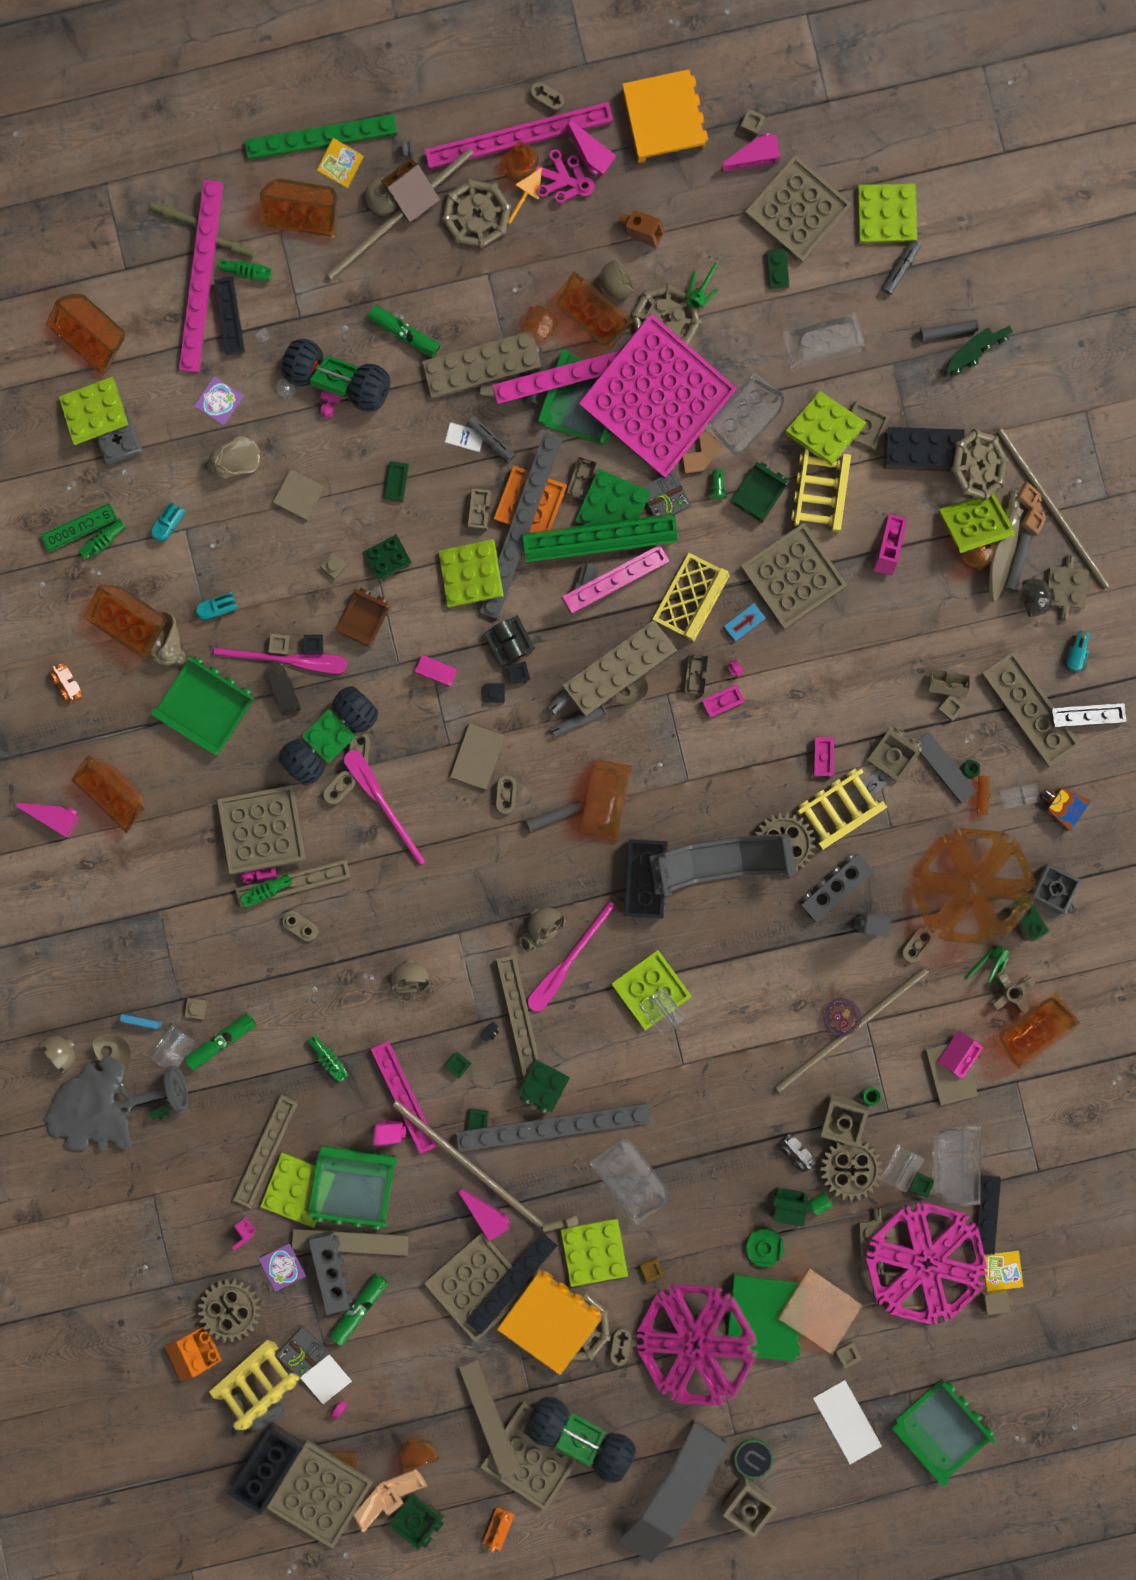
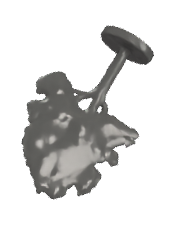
M104 1057L99 1062L102 1071H97L92 1065L87 1064L78 1075V1078L72 1077L69 1081L62 1084V1087L56 1092L49 1112L43 1121L48 1125V1134L56 1138L59 1136L67 1137L63 1147L69 1150H85L88 1146V1138L98 1142L97 1149L103 1151L108 1146V1140L117 1144L116 1147L121 1149L129 1148L131 1140L125 1116L129 1114L131 1108L137 1104L167 1097L175 1111H185L188 1107L187 1085L178 1066L172 1065L167 1067L164 1072L165 1088L137 1095L129 1094L121 1083L125 1066L112 1057ZM115 1093L122 1095L126 1100L115 1102Z

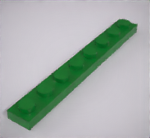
M392 114L245 139L248 160L329 147L333 138L343 144L398 134L395 116Z

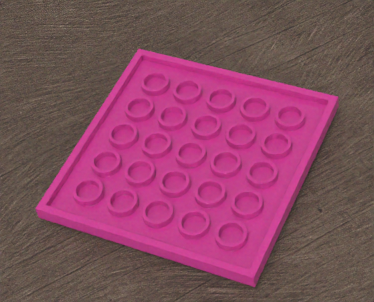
M650 313L578 404L661 476L666 478L737 388Z

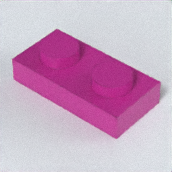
M737 684L702 700L709 718L745 702Z
M814 738V776H834V738Z

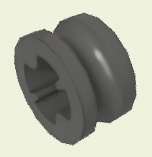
M412 139L409 142L402 140L404 158L407 155L413 157Z

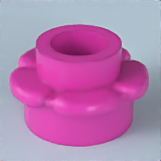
M737 659L732 662L729 661L731 665L728 666L731 674L740 677L739 675L744 673Z

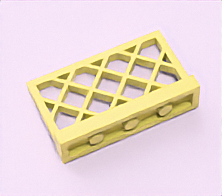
M688 553L653 620L694 642L730 576L729 572ZM690 559L698 562L700 569L689 572L687 565ZM708 569L716 571L714 578L705 580L703 571ZM701 572L703 582L692 584L690 575ZM688 576L690 586L680 589L678 584L680 578ZM705 585V594L696 597L694 588ZM692 589L694 598L683 601L681 592ZM679 593L681 602L671 605L669 601L670 596ZM695 601L697 605L696 611L687 614L685 604ZM683 605L685 615L674 618L672 608ZM670 609L671 620L663 621L659 619L663 611ZM687 618L688 626L685 631L677 627L676 621Z

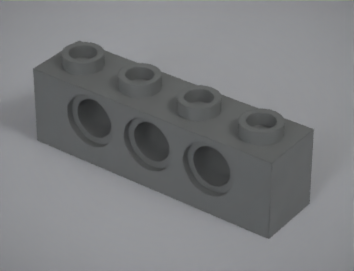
M859 853L855 856L853 854L849 855L844 860L845 865L841 868L837 866L830 873L831 877L827 881L823 879L815 886L817 890L814 893L808 892L801 899L803 902L800 906L815 922L824 917L874 872L872 867ZM848 868H852L855 872L852 879H848L845 876V871ZM833 881L840 883L841 887L838 892H834L831 889ZM819 894L826 896V902L823 905L817 903L816 898Z
M858 913V917L854 918L853 928H856L858 933L889 937L891 918Z
M334 1230L313 1234L309 1238V1244L326 1314L349 1310L351 1303H353L352 1291H348L347 1284H349L347 1272L344 1273L342 1267L344 1266V1258L342 1254H339L338 1247H340L338 1235L335 1236ZM324 1250H329V1251H331L332 1256H330V1257L325 1256V1255L323 1254V1251H324ZM332 1268L336 1270L337 1274L330 1275L327 1270ZM333 1287H338V1288H340L341 1293H339V1294L334 1293V1292L332 1291V1288H333Z

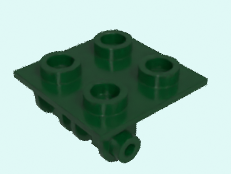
M397 534L363 552L378 581L381 579L383 581L390 574L394 575L393 572H399V569L410 567L409 564L412 563Z

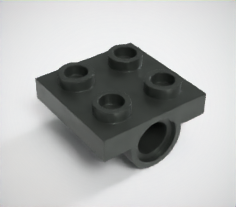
M518 615L504 620L484 632L501 667L535 650Z

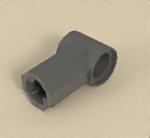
M583 563L575 589L596 579L599 567Z
M280 1400L274 1404L272 1403L267 1408L265 1414L252 1421L253 1424L249 1427L251 1432L285 1415L284 1407Z

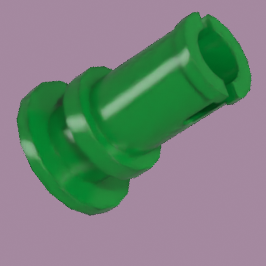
M719 470L712 471L713 479L712 487H710L712 493L708 494V498L713 500L727 498V495L723 493L725 492V471L720 470V473Z

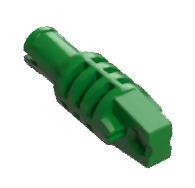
M221 259L219 263V271L234 273L239 278L242 277L254 281L270 282L273 273L272 268L257 263L244 262L243 260L233 262Z
M119 518L108 528H102L96 535L89 538L79 550V553L86 560L93 555L96 556L106 546L114 542V537L126 529L127 526Z
M287 873L273 881L272 879L252 887L242 894L240 899L244 907L258 904L277 895L279 890L292 885L293 882Z
M317 1034L306 1041L317 1054L316 1059L338 1083L348 1077L341 1061L331 1048L325 1047Z

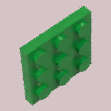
M599 468L575 521L583 525L640 518L651 492Z

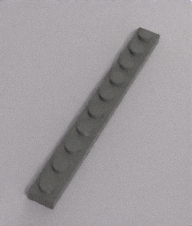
M544 431L498 560L503 597L484 600L480 610L482 614L496 619L499 618L524 548L522 534L529 533L560 448L562 437Z
M647 1103L458 1131L456 1134L459 1152L646 1124L650 1123Z

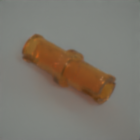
M978 776V793H976L977 815H989V798H991V793H989L990 776Z

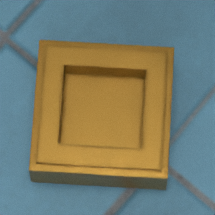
M657 1257L639 1264L646 1283L665 1276Z

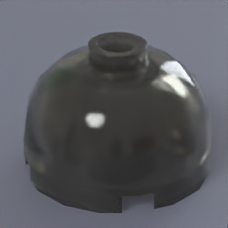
M1038 578L1023 580L1022 594H1025L1026 601H1024L1028 616L1037 617L1043 615L1050 609L1052 600H1055L1053 588L1050 589L1045 581Z

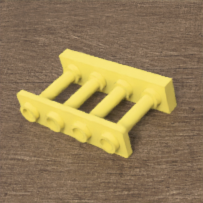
M805 449L804 454L800 453L799 465H802L801 472L797 473L796 483L799 484V490L795 491L794 502L797 505L796 510H792L791 515L794 527H798L801 520L829 524L832 527L831 532L834 533L841 531L851 455L843 454L841 459L836 460L831 466L820 458L810 457L809 450ZM807 464L837 468V470H840L839 478L830 479L806 475ZM805 483L832 486L834 489H837V493L833 498L803 494ZM802 502L831 505V508H834V515L828 517L801 513Z
M856 768L846 774L848 778L842 782L840 779L830 784L831 789L826 792L824 789L814 795L816 799L810 803L806 800L798 805L799 810L796 813L799 815L804 812L819 834L820 842L817 845L821 850H824L887 808L883 801L879 803L877 800L874 801L859 778V775L863 773L862 769L858 771ZM851 780L868 804L869 810L863 814L857 810L842 787ZM834 791L838 793L852 814L851 818L853 820L847 824L845 821L842 822L827 799V796ZM819 801L836 825L837 831L831 835L825 831L810 808Z
M266 1340L209 1392L213 1398L224 1399L238 1418V1421L233 1424L235 1429L246 1430L253 1424L252 1421L265 1414L267 1408L272 1403L278 1402L284 1392L294 1388L297 1384L296 1382L300 1379L297 1374L290 1373L288 1375L274 1356L275 1351L279 1349L275 1342ZM265 1360L270 1362L282 1379L275 1388H273L260 1369V1365ZM251 1373H254L268 1393L260 1401L245 1382L246 1377ZM236 1386L240 1387L253 1406L246 1414L243 1413L231 1396V1391Z

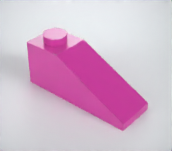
M570 120L565 125V128L584 166L588 168L587 171L595 177L602 176L616 155Z
M770 133L760 135V137H757L725 160L722 165V172L778 163L780 154L777 136Z
M893 514L888 515L874 571L890 576L893 575L899 559L907 518Z
M17 803L16 807L65 837L70 836L81 818L76 815L78 811L70 806L65 808Z
M380 1119L375 1128L374 1145L400 1143L402 1138L406 1137V1126H403L404 1121Z
M465 1188L459 1190L461 1197L489 1242L509 1230V1223L511 1222L505 1212L502 1214L499 1209Z

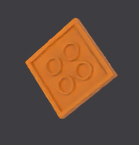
M513 466L494 520L511 526L530 471ZM548 478L529 533L552 529L567 489L566 484Z

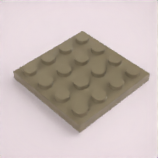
M795 155L745 211V214L803 263L853 204Z
M805 523L741 565V568L783 629L847 587V584Z
M293 785L217 799L230 875L306 861Z
M483 1231L424 1282L427 1288L474 1342L510 1312L529 1286L526 1282L482 1335L467 1323L470 1316L513 1268L512 1264L492 1241L489 1242Z
M523 1401L505 1428L521 1472L502 1479L491 1450L480 1468L545 1511L577 1461L554 1449L560 1436L551 1446L538 1445L528 1437L526 1426L535 1408Z
M307 1440L267 1506V1509L333 1549L374 1480Z

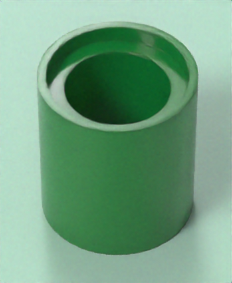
M866 1087L861 1093L862 1100L868 1105H877L881 1100L880 1092L874 1087ZM869 1091L876 1093L873 1101H868L866 1098Z
M825 1192L808 1201V1203L813 1205L812 1210L817 1217L833 1207Z

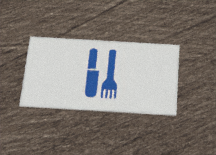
M450 422L445 443L480 452L483 439L473 429Z

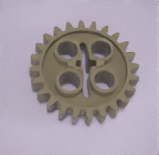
M778 813V819L771 815V822L765 819L764 823L766 826L759 825L758 827L762 831L755 832L756 835H768L771 830L776 831L780 835V827L784 828V834H787L790 827L797 830V836L791 838L792 847L797 846L800 849V855L794 857L795 871L798 872V866L805 868L803 862H810L807 856L814 855L810 848H816L815 845L811 844V841H814L816 838L809 836L813 830L807 831L806 829L809 823L802 825L803 818L797 821L796 814L789 818V813H786L784 818L781 813Z
M860 1140L859 1147L845 1143L840 1145L838 1141H835L837 1147L829 1146L831 1152H824L827 1159H821L825 1163V1166L820 1167L821 1170L825 1171L821 1177L827 1178L824 1185L830 1184L828 1190L829 1192L835 1190L834 1195L836 1197L841 1193L842 1200H845L846 1196H849L850 1201H853L854 1196L860 1200L861 1194L867 1198L868 1190L874 1193L873 1185L879 1187L876 1179H882L878 1173L883 1172V1169L878 1166L883 1162L876 1160L880 1156L879 1153L873 1154L875 1148L871 1147L868 1149L869 1143L865 1142L862 1145V1140ZM842 1154L846 1155L847 1161L844 1164H839L837 1158ZM865 1155L866 1162L862 1165L857 1164L858 1156ZM851 1165H853V1166H854L855 1168H857V1169H860V1168H868L869 1170H868V1171L853 1170V1171H852V1174H850V1172H849L848 1170H838V1171H836V1170H834V1168H835V1167L850 1168ZM845 1174L847 1177L846 1181L838 1183V1175ZM865 1175V1182L858 1184L856 1182L857 1176Z
M226 1278L225 1284L220 1279L218 1287L213 1283L211 1285L212 1291L210 1289L205 1290L208 1296L201 1297L205 1303L198 1305L200 1308H203L198 1315L204 1316L200 1323L206 1322V1326L203 1329H211L209 1336L216 1333V1340L223 1336V1342L228 1337H230L231 1342H234L235 1336L240 1341L242 1333L246 1337L249 1336L248 1329L254 1331L255 1328L252 1324L258 1325L259 1323L255 1317L261 1316V1313L257 1312V1310L262 1305H256L260 1297L254 1298V1294L257 1291L250 1292L251 1285L245 1288L244 1280L237 1284V1278L232 1283H230L229 1278ZM228 1292H234L237 1295V1300L231 1301L228 1298ZM220 1296L224 1298L225 1303L219 1298ZM212 1304H219L221 1312L213 1311ZM228 1308H234L232 1312H226ZM239 1308H246L248 1316H241ZM235 1317L241 1322V1324H238L236 1322ZM229 1319L232 1322V1327L226 1328L223 1325V1320Z

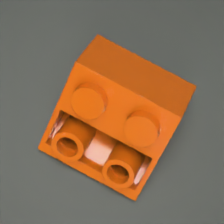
M205 1326L165 1345V1349L180 1381L191 1379L222 1361L211 1335L209 1336L208 1329H203Z

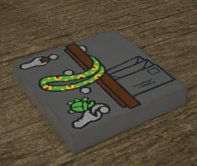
M674 471L669 473L666 478L663 476L642 487L651 492L647 504L653 516L676 514L691 506Z
M302 1327L280 1350L276 1357L294 1374L302 1377L325 1357L330 1355L331 1352L307 1329Z

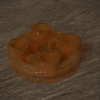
M520 141L507 154L501 157L500 162L506 176L511 180L519 181L526 179L536 170L539 156L531 145Z

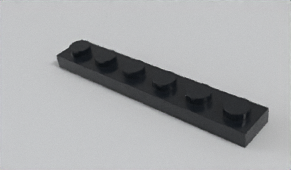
M542 1233L470 1316L467 1323L482 1335L554 1251L557 1244Z

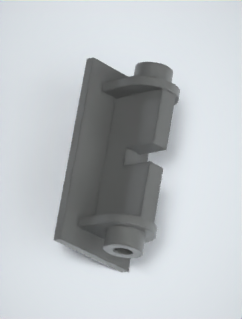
M787 1134L784 1137L785 1140L777 1143L781 1152L793 1161V1165L799 1171L805 1172L810 1170L811 1166L815 1164L814 1157L806 1148L799 1152L798 1149L802 1144L794 1135Z

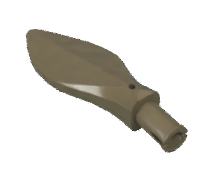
M1017 490L1008 492V508L1004 509L1015 530V536L996 541L994 545L989 580L990 602L997 601L1009 576L1016 552L1019 523L1024 511L1020 508V502L1016 499L1019 492Z

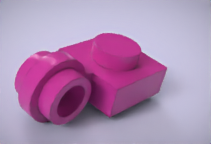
M322 390L320 399L327 401V403L322 404L321 415H324L325 418L332 417L334 413L332 403L340 404L341 397Z
M276 867L240 873V879L245 884L254 882L256 876L259 883L277 879Z

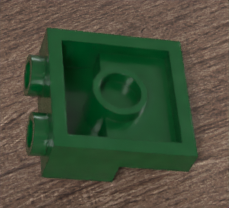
M536 1059L518 1092V1095L521 1096L520 1100L529 1105L531 1102L537 1104V1109L543 1113L553 1112L570 1077Z
M412 1493L388 1526L419 1550L422 1546L426 1548L433 1539L430 1535L434 1530L438 1532L444 1525L442 1519L445 1516Z

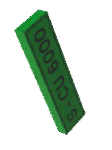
M109 502L41 534V538L48 552L51 553L113 524L118 518Z

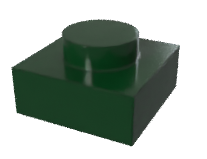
M457 1051L445 1067L460 1079L472 1063Z
M167 1103L149 1114L152 1120L158 1118L161 1121L170 1115L168 1111L173 1108L170 1103Z
M916 1171L909 1190L928 1198L935 1180Z

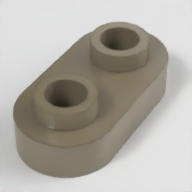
M364 732L354 733L356 737L350 742V751H359L368 763L370 738ZM359 738L364 739L363 745H358L357 740Z
M343 771L324 790V799L328 803H340L355 787L357 780L350 771ZM349 777L350 783L344 784V779ZM336 791L337 797L331 798V792Z
M509 775L501 777L497 784L496 807L503 814L511 813L516 805L517 783ZM505 782L511 783V787L509 789L504 788ZM504 801H508L510 803L508 808H504L502 806V803Z
M290 911L283 917L285 928L303 940L311 941L318 936L319 929L317 925L300 913ZM291 917H294L296 920L293 925L289 923ZM306 928H310L312 930V933L310 935H307L305 933Z
M920 928L913 934L902 949V956L906 961L917 962L921 959L934 941L932 931L927 928ZM921 934L926 935L927 938L925 941H921ZM910 949H913L915 951V954L913 956H909L908 951Z

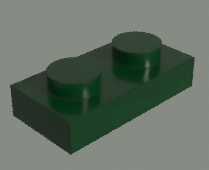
M787 249L767 250L770 289L789 288Z

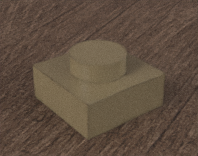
M748 109L740 128L758 136L766 116Z
M332 552L321 565V568L336 580L348 565Z
M270 634L269 653L288 655L290 635Z
M949 695L938 710L948 719L954 721L966 706L954 696Z
M187 998L185 1017L205 1019L208 1000Z
M852 1341L835 1350L845 1369L862 1360Z
M243 1391L232 1395L243 1413L251 1409ZM227 1404L232 1418L235 1417L236 1415Z

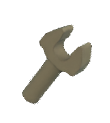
M575 1215L566 1217L563 1220L543 1224V1231L547 1232L563 1227L578 1225V1219Z

